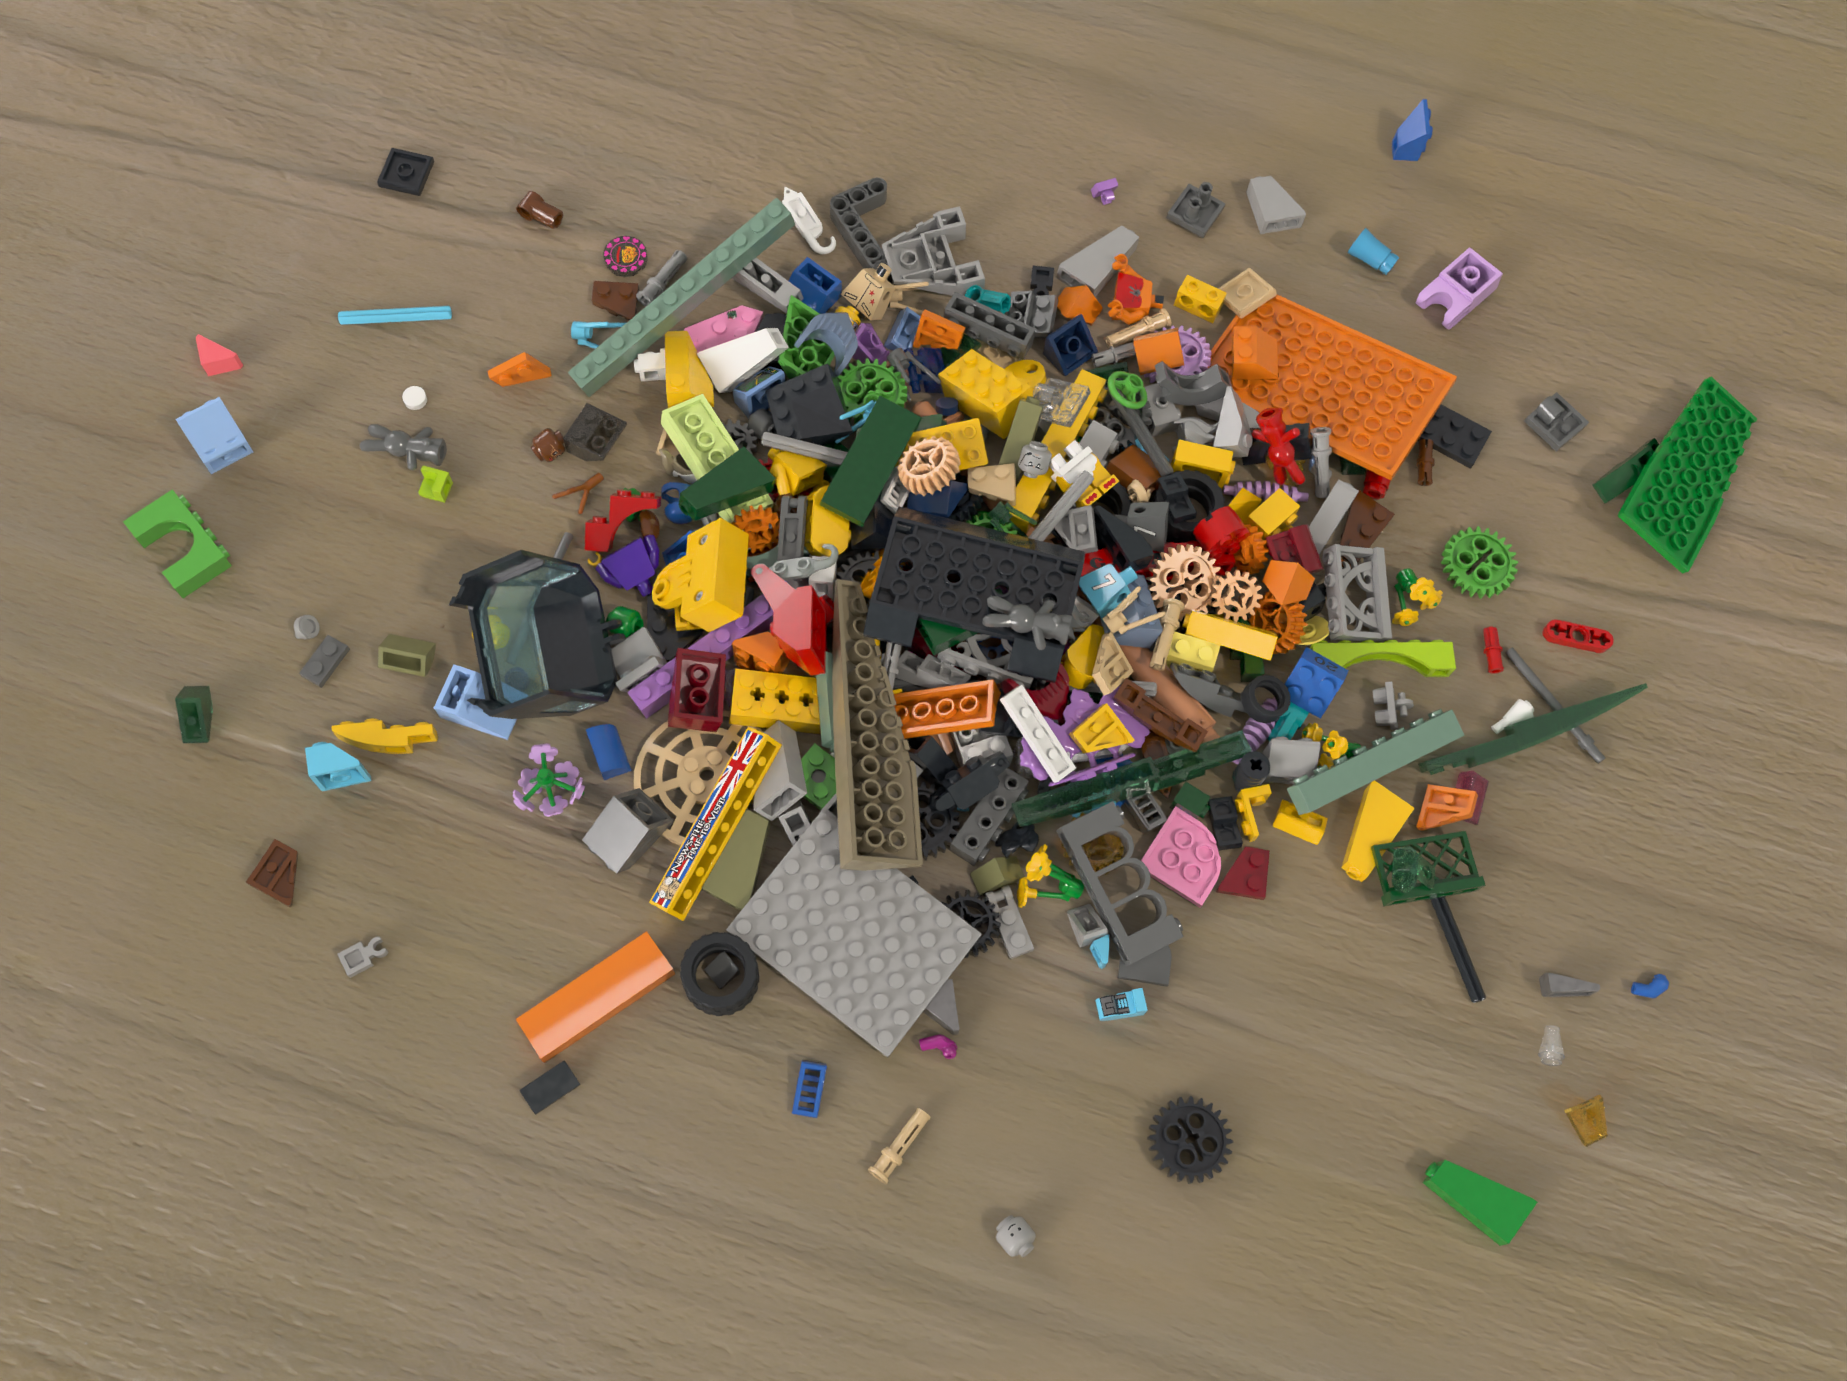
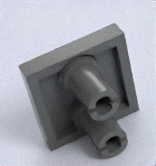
M1203 182L1199 189L1188 184L1167 213L1166 218L1204 238L1224 210L1226 203L1211 196L1213 186L1209 182Z

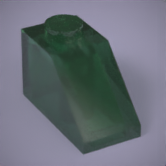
M184 686L175 698L183 743H208L213 712L209 686Z

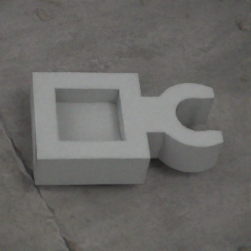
M381 937L371 939L366 947L362 942H359L337 954L348 977L351 978L374 966L372 958H383L389 953L386 948L380 951L375 950L376 946L383 942Z

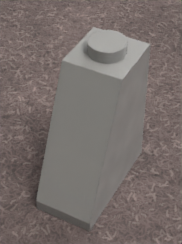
M1259 176L1250 179L1246 193L1260 234L1301 228L1306 216L1305 211L1272 176Z

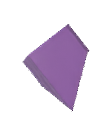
M861 323L855 331L858 346L852 358L860 360L863 364H865L866 358L869 359L870 363H874V360L878 359V364L881 365L887 360L890 352L883 346L873 326L870 323Z

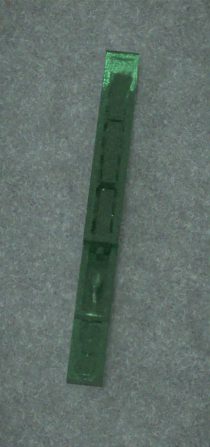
M1646 683L1509 725L1504 727L1506 737L1418 764L1421 773L1429 771L1430 775L1445 771L1443 766L1452 764V767L1456 768L1468 764V767L1472 768L1508 756L1569 731L1618 706L1645 690L1648 686Z
M1241 730L1202 743L1196 752L1185 749L1155 760L1148 757L1118 767L1117 769L1097 774L1090 779L1077 781L1012 803L1011 806L1020 827L1101 807L1112 801L1114 803L1203 776L1206 770L1240 759L1246 753L1251 752L1252 749Z

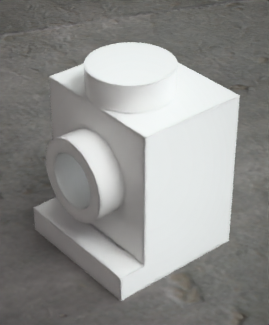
M661 348L660 353L646 352L638 354V359H634L635 373L640 374L641 382L666 380L665 348Z

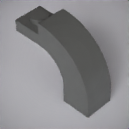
M1163 361L1155 365L1157 373L1155 378L1162 389L1164 398L1175 404L1201 405L1210 403L1224 397L1226 387H1232L1229 374L1218 364L1204 372L1189 376L1174 372Z

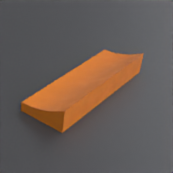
M986 680L893 695L896 701L895 710L897 716L901 718L903 724L901 730L905 739L993 727L996 707L1001 692L994 680Z
M646 931L516 1018V1021L540 1059L546 1063L674 976L675 972Z

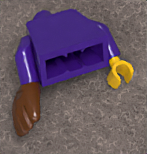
M649 510L640 512L643 538H637L605 558L596 552L598 560L595 563L588 559V563L596 568L604 582L618 589L625 588V590L636 586L642 597L652 592L653 586L648 578L656 574L655 569L659 566V547L656 540L659 537L660 523L655 513Z

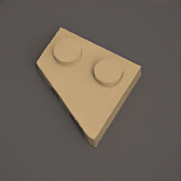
M1015 464L968 468L969 492L979 496L984 495L988 499L995 501L997 498L1008 501L1009 505L1016 506Z
M1112 632L1102 636L1092 673L1097 686L1105 696L1112 693L1125 678L1134 672Z

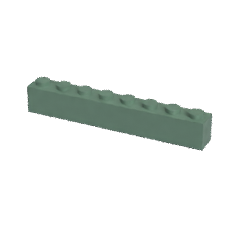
M1442 709L1435 710L1428 714L1429 719L1425 721L1423 718H1419L1409 723L1410 728L1406 730L1404 727L1390 732L1392 737L1388 739L1383 736L1372 741V747L1366 748V746L1357 748L1352 751L1353 756L1349 758L1346 755L1333 760L1334 765L1329 768L1327 765H1323L1314 769V775L1310 777L1305 774L1294 779L1295 784L1288 787L1287 791L1298 814L1312 812L1465 736L1453 710L1445 712Z

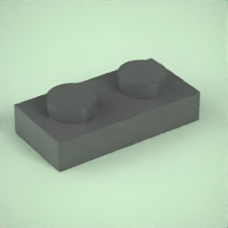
M327 635L299 674L301 677L322 688L350 648L346 644Z

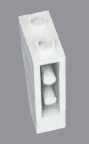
M765 328L700 351L697 355L709 374L713 387L719 393L732 392L739 383L745 382L789 347L778 328Z

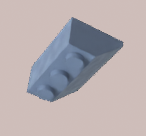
M1137 575L1138 579L1127 585L1130 592L1138 586L1141 587V590L1137 593L1138 597L1122 612L1128 620L1124 625L1157 614L1144 575ZM1100 617L1105 634L1111 632ZM1158 618L1127 630L1122 635L1119 631L1113 635L1119 645L1150 648L1163 629Z

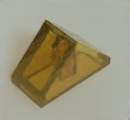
M1600 1094L1564 1110L1584 1146L1587 1147L1608 1137L1604 1102Z

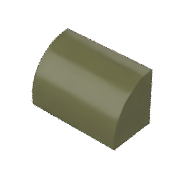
M389 634L378 648V668L426 677L434 660L436 643Z

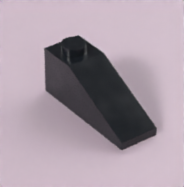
M1100 505L1095 506L1094 520L1096 532L1121 572L1129 566L1135 572L1147 568L1154 556L1150 544L1146 542L1140 533Z

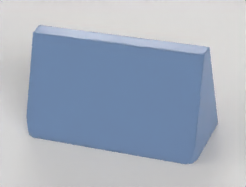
M908 307L901 310L897 315L884 347L890 350L902 348L904 353L910 352L921 316Z

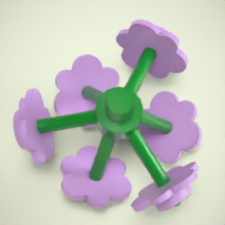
M548 743L532 746L529 758L534 759V762L537 764H542V769L534 768L531 770L525 768L521 771V778L518 780V784L523 787L522 790L525 795L514 790V803L523 811L528 809L530 812H533L535 806L529 799L535 793H541L542 788H544L548 797L543 799V804L539 806L540 811L547 817L561 814L563 809L568 806V801L562 799L560 795L554 797L551 787L557 785L561 789L573 792L569 804H573L575 798L579 800L584 795L585 786L581 785L583 778L580 777L578 782L576 781V778L579 776L578 768L572 767V763L566 761L565 763H557L555 766L556 773H553L547 769V761L554 760V756L558 754V749L551 747Z

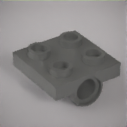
M1557 392L1553 396L1547 397L1524 420L1556 452L1589 424V421Z

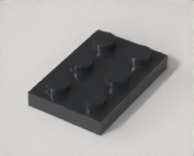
M1441 404L1417 441L1425 439L1426 445L1428 439L1433 440L1434 450L1471 469L1492 431Z

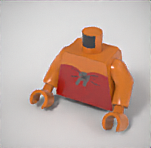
M1124 254L1115 256L1114 259L1116 261L1112 264V268L1114 270L1120 269V272H1118L1115 284L1114 300L1108 304V307L1112 308L1108 312L1112 320H1121L1131 325L1141 321L1144 316H1148L1150 307L1162 309L1164 296L1152 294L1153 283L1135 272L1128 265V259Z

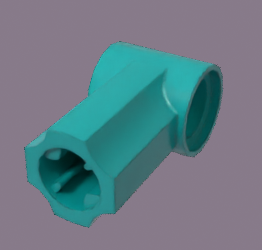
M978 285L971 286L965 293V297L1005 314L1010 310L1011 297L1006 293L985 290Z
M1291 702L1288 711L1279 717L1267 739L1271 741V739L1276 737H1287L1288 740H1291L1296 730H1299L1309 712Z

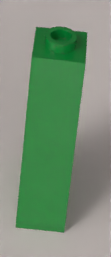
M1447 1160L1437 1163L1433 1162L1425 1171L1427 1177L1423 1184L1499 1246L1507 1245L1511 1242L1538 1203L1529 1196Z

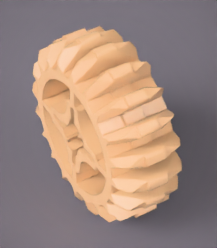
M933 436L930 440L925 437L922 442L916 440V445L913 447L909 446V451L902 453L903 458L898 460L899 466L897 467L899 479L904 487L915 495L920 493L922 496H925L927 493L933 495L936 490L941 491L945 485L949 486L950 480H956L955 474L960 472L959 466L961 463L958 451L949 440L946 441L943 437L936 438Z

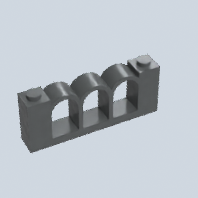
M1112 801L1060 827L1056 832L1096 910L1107 927V931L1125 966L1184 936L1180 921L1174 918L1172 914L1166 916L1167 906L1163 897L1156 891L1147 889L1150 884L1149 869L1139 859L1131 858L1134 850L1133 839L1125 829L1120 827L1125 824L1123 821L1124 814L1118 805L1115 806ZM1103 835L1116 836L1120 839L1124 848L1121 859L1095 872L1082 846ZM1120 866L1132 867L1140 878L1138 889L1133 894L1111 904L1098 877ZM1138 897H1145L1151 900L1156 909L1154 921L1128 936L1114 909Z

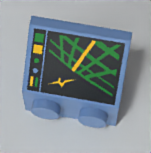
M769 366L765 370L758 371L746 382L739 383L733 389L734 402L748 419L753 412L762 408L766 410L770 408L765 390L785 382V373L781 369Z

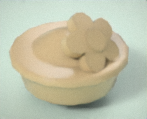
M1133 480L1127 487L1128 494L1130 495L1128 496L1133 503L1149 502L1151 489H1148L1146 492L1138 480Z

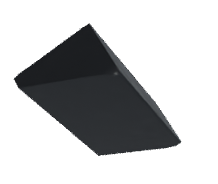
M564 1060L519 1091L536 1115L581 1084Z

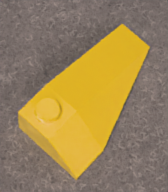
M668 331L665 333L668 408L701 394L705 396L710 406L714 407L713 384L697 355L698 352L688 331Z

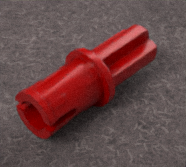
M1490 626L1483 629L1485 649L1483 651L1487 655L1488 673L1496 674L1504 671L1501 658L1503 648L1499 644L1497 628Z

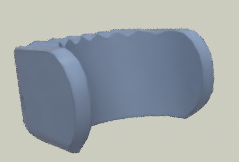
M847 312L818 314L805 327L794 343L796 348H799L804 341L809 339H817L828 344L836 358L834 373L837 377L847 366L858 346L857 336Z

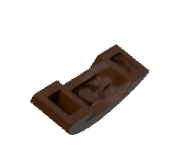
M1125 678L1113 699L1133 718L1153 732L1183 748L1196 752L1208 731L1189 718L1184 721L1146 696V690Z

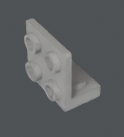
M645 627L611 649L615 669L621 678L616 682V685L622 692L630 691L667 664L666 659Z

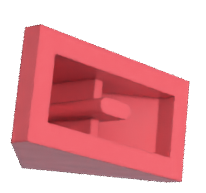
M199 334L196 336L200 362L208 376L238 370L243 367L237 353Z

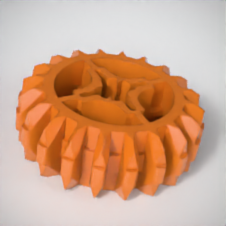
M1271 591L1266 592V595H1263V598L1257 601L1261 605L1260 608L1254 607L1255 615H1252L1247 621L1253 627L1275 632L1277 636L1281 634L1282 637L1276 641L1273 654L1288 653V650L1296 649L1295 644L1302 643L1300 636L1306 634L1303 631V627L1308 625L1304 622L1307 614L1302 613L1305 606L1299 604L1298 601L1282 605L1279 609L1273 611L1272 609L1280 603Z

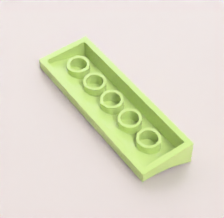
M703 394L662 411L661 425L697 480L739 450ZM766 494L720 511L718 514L722 519L732 523L735 522V515L741 516V509L747 512L750 511L749 506L751 505L754 509H758V506L762 505L763 510H766L768 507L772 508L774 502Z

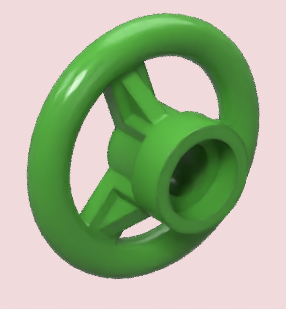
M1117 371L1109 376L1108 388L1117 402L1130 409H1140L1145 406L1147 392L1143 386L1142 379L1138 375ZM1117 378H1123V379H1125V380L1117 381L1116 379H1117ZM1117 389L1121 390L1122 393L1126 395L1127 400L1119 394ZM1137 392L1140 393L1141 397L1139 402L1135 400Z

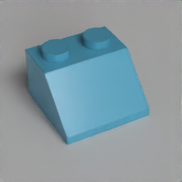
M318 742L313 744L312 747L305 748L308 775L321 791L372 781L370 774L359 760L332 743Z

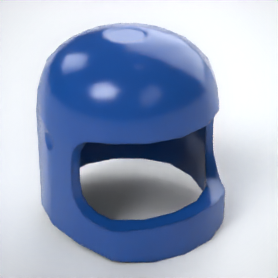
M669 482L661 487V497L669 503L665 507L664 513L672 523L687 524L693 521L689 515L686 516L680 510L678 505L679 498L666 494L669 490L676 489L680 497V493L688 488L689 484Z

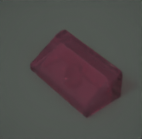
M1474 771L1461 772L1458 776L1456 788L1477 792L1478 798L1473 816L1463 821L1478 825L1489 781Z

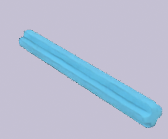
M450 306L338 312V321L341 325L452 318Z

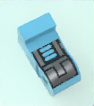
M1143 988L1104 996L1095 1000L1100 1021L1141 1016L1148 1010Z

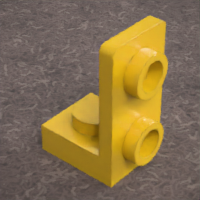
M1269 784L1241 789L1236 796L1235 807L1238 813L1241 812L1243 819L1241 823L1242 831L1245 836H1248L1249 842L1255 841L1259 836L1251 805L1259 806L1266 803V800L1272 794Z

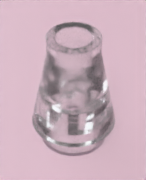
M1546 1026L1544 1028L1538 1056L1541 1058V1063L1545 1065H1561L1562 1060L1565 1058L1560 1035L1561 1029L1557 1026Z

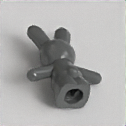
M371 424L368 427L369 434L382 440H364L360 443L362 451H387L396 457L407 455V467L412 471L417 468L416 458L420 461H430L436 466H441L447 452L446 443L443 438H428L433 433L430 427L424 428L414 438H411L404 431H390L379 424Z
M990 596L987 599V605L991 609L1004 614H988L984 616L982 622L984 626L1011 627L1019 633L1032 631L1036 647L1039 650L1045 649V638H1054L1060 641L1061 644L1066 645L1072 616L1050 613L1054 607L1053 601L1047 600L1035 613L1028 605H1013L999 596Z

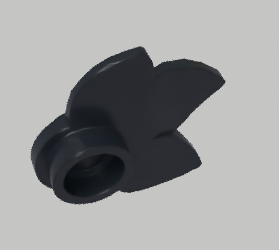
M1020 820L1014 824L1012 829L1000 835L995 842V846L1001 847L1005 858H1009L1020 847L1026 851L1034 852L1039 842V835L1035 832V826L1031 820Z

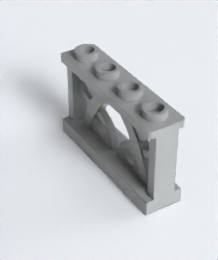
M1334 544L1324 549L1322 561L1325 569L1324 584L1327 594L1326 607L1328 609L1330 639L1351 641L1373 640L1375 643H1382L1391 639L1392 631L1384 548L1375 547L1372 549ZM1341 556L1346 557L1350 561L1352 569L1345 561L1341 564ZM1355 557L1363 558L1364 563L1358 565ZM1354 577L1360 588L1366 591L1367 599L1359 605V608L1350 601L1345 593L1347 586ZM1356 620L1355 628L1352 631L1348 630L1347 625ZM1362 625L1368 627L1370 632L1360 631Z
M985 634L974 635L966 639V642L959 643L957 648L962 647L964 649L963 654L955 652L951 648L938 653L937 659L941 660L944 665L960 667L968 674L982 675L987 677L988 680H994L997 684L1006 678H1011L1017 684L1023 685L1025 689H1029L1033 680L1032 677L1007 672L1013 647L1005 639H1001V642L1009 654L996 659L987 660L977 645L976 641L986 640L991 637Z

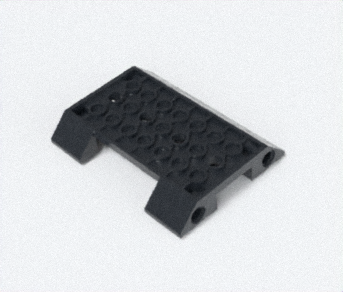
M899 506L892 521L870 600L863 636L911 648L918 618L1014 641L1007 672L1055 683L1065 645L1054 638H1045L1046 647L1044 650H1039L1036 647L1032 631L1019 633L1011 627L984 626L982 623L984 616L988 614H1004L991 609L987 605V599L990 596H999L1013 605H1028L1037 613L1044 604L1043 599L1051 597L1055 600L1056 604L1050 613L1072 616L1085 552ZM903 562H908L913 568L909 571H903L899 565ZM956 574L960 577V581L952 583L948 581L947 576ZM999 585L1005 586L1008 589V593L1000 595L995 591V587Z

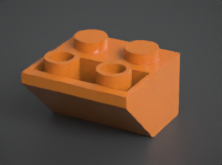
M770 632L736 639L732 643L734 662H736L740 669L782 674L790 662L784 650L779 648L778 640Z

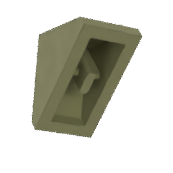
M1016 856L994 858L970 873L976 890L980 893L979 897L987 892L999 890L1003 886L1019 882L1020 878L1025 877Z

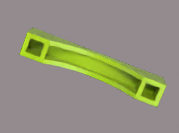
M1322 640L1310 646L1311 650L1345 669L1354 664L1374 660L1403 664L1425 677H1449L1456 669L1453 642H1444L1443 640H1433L1431 642H1421L1420 640L1398 642L1396 640H1388L1384 643H1375L1373 640H1365L1361 643H1351L1349 640L1328 643Z

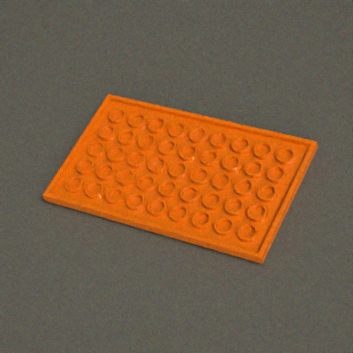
M1276 295L1242 319L1236 315L1212 348L1211 365L1208 366L1209 369L1218 364L1229 374L1232 388L1246 405L1259 413L1267 408H1282V419L1286 425L1310 423V429L1317 427L1330 428L1329 447L1332 448L1333 453L1389 480L1393 479L1457 379V376L1280 295ZM1234 326H1257L1277 339L1278 379H1232V338Z

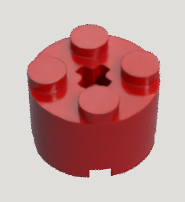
M1230 506L1215 510L1211 513L1213 517L1210 520L1206 521L1204 518L1197 524L1193 534L1204 551L1210 553L1209 558H1215L1216 560L1223 554L1228 553L1232 555L1241 548L1239 543L1251 534L1238 514Z

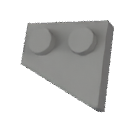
M1092 506L1070 509L1055 526V530L1069 548L1084 551L1085 554L1098 551Z

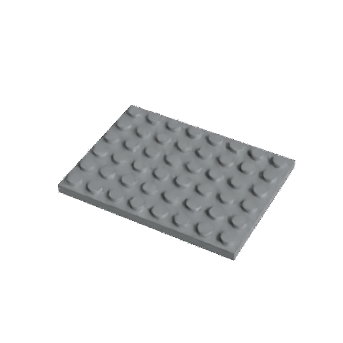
M823 811L819 813L726 929L728 933L741 937L744 942L750 945L751 950L887 1058L982 935L897 868L867 871L840 869L838 823Z

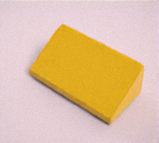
M1282 799L1273 822V827L1317 845L1325 832L1328 818L1314 812L1299 815L1293 803Z

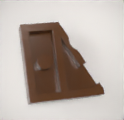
M594 281L592 304L600 309H606L616 317L619 315L629 321L637 312L638 299L636 294L639 292L638 283Z
M274 839L246 883L282 904L291 907L298 852Z

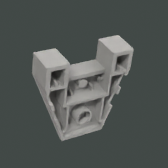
M960 206L939 211L933 214V218L923 223L921 221L916 224V227L906 233L904 231L882 244L887 265L892 269L890 274L894 284L929 282L928 286L918 287L917 289L953 296L954 292L965 296L967 289L973 285H978L982 289L985 288V277L979 260L956 266L948 243L966 238V222Z

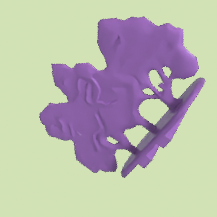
M1121 685L1112 693L1103 695L1099 704L1093 702L1089 693L1073 689L1070 697L1071 704L1067 705L1063 712L1066 722L1062 726L1054 723L1052 719L1043 716L1066 753H1070V759L1082 751L1069 736V733L1105 703L1110 706L1135 741L1127 745L1133 748L1142 747V744L1145 742V736L1150 733L1149 729L1133 718L1113 699ZM1023 736L1021 744L1024 751L1020 755V765L1030 768L1034 777L1038 780L1047 779L1049 777L1048 773ZM1119 745L1107 748L1113 754V759L1096 764L1094 756L1100 750L1085 753L1088 756L1091 767L1077 772L1073 770L1059 782L1054 783L1051 781L1049 786L1069 780L1076 782L1095 777L1096 774L1117 769L1116 763L1132 758L1136 754L1128 753L1119 756L1118 750L1121 746Z

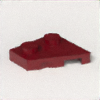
M1245 847L1218 886L1216 893L1264 900L1266 898L1270 850Z

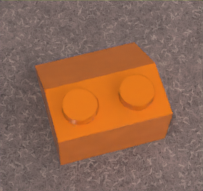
M1234 326L1232 338V379H1278L1277 339L1257 326Z

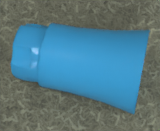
M1367 228L1361 232L1347 252L1369 264L1374 269H1379L1385 275L1390 272L1399 259L1396 254L1392 253L1391 249L1374 237Z

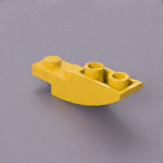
M372 718L366 719L361 723L345 721L339 725L332 726L333 733L343 742L360 749L378 753H413V744L438 741L436 729L433 724L427 722H419L415 726L408 727L393 725L390 729H387L382 720Z

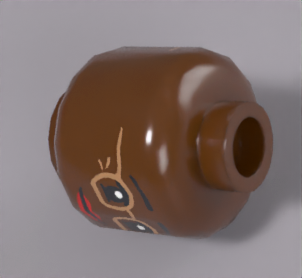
M546 428L532 439L533 445L531 449L541 462L544 460L552 462L565 452L566 449L563 443L566 442V439L559 430L554 432L552 429Z

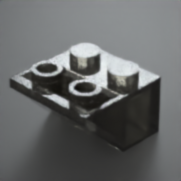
M586 403L563 438L566 451L586 462L602 461L606 458L627 426V422Z

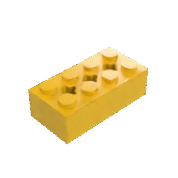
M735 668L729 724L770 728L779 720L796 732L821 734L816 678Z

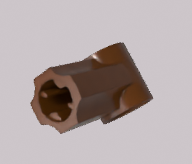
M528 191L516 207L517 212L524 219L529 221L535 219L552 229L559 227L564 216L563 211L544 202L543 198L534 191Z

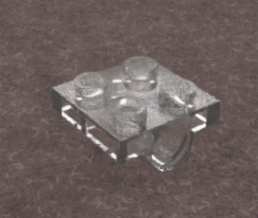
M1048 378L1045 384L1038 383L1034 388L1033 397L1041 400L1040 404L1045 405L1040 421L1071 428L1091 393L1089 386Z

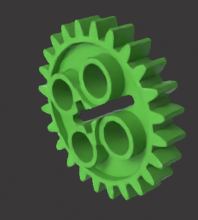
M866 358L865 364H862L860 360H857V366L849 363L848 370L844 369L842 375L838 376L848 412L866 405L871 400L877 401L879 396L904 408L905 402H907L905 379L901 378L900 372L894 373L893 366L887 368L886 361L879 365L878 359H875L874 363H870L868 358ZM865 411L851 416L854 417V424L864 418L863 414Z
M1477 526L1474 532L1470 527L1465 532L1460 530L1444 546L1445 549L1441 554L1444 558L1441 564L1447 566L1443 569V573H1450L1447 581H1455L1453 588L1460 585L1462 587V594L1468 590L1470 597L1478 593L1479 599H1482L1485 593L1488 598H1491L1494 593L1499 595L1510 586L1515 579L1514 575L1518 572L1514 568L1518 561L1513 560L1516 552H1509L1512 544L1504 545L1506 538L1498 539L1497 531L1490 535L1489 528L1484 533L1481 532L1479 526ZM1489 550L1493 551L1470 575L1466 574Z

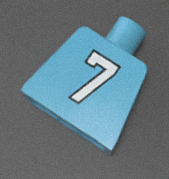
M1107 564L1080 577L1079 587L1102 619L1131 593L1127 585L1138 579V576L1131 566L1118 573L1112 564Z

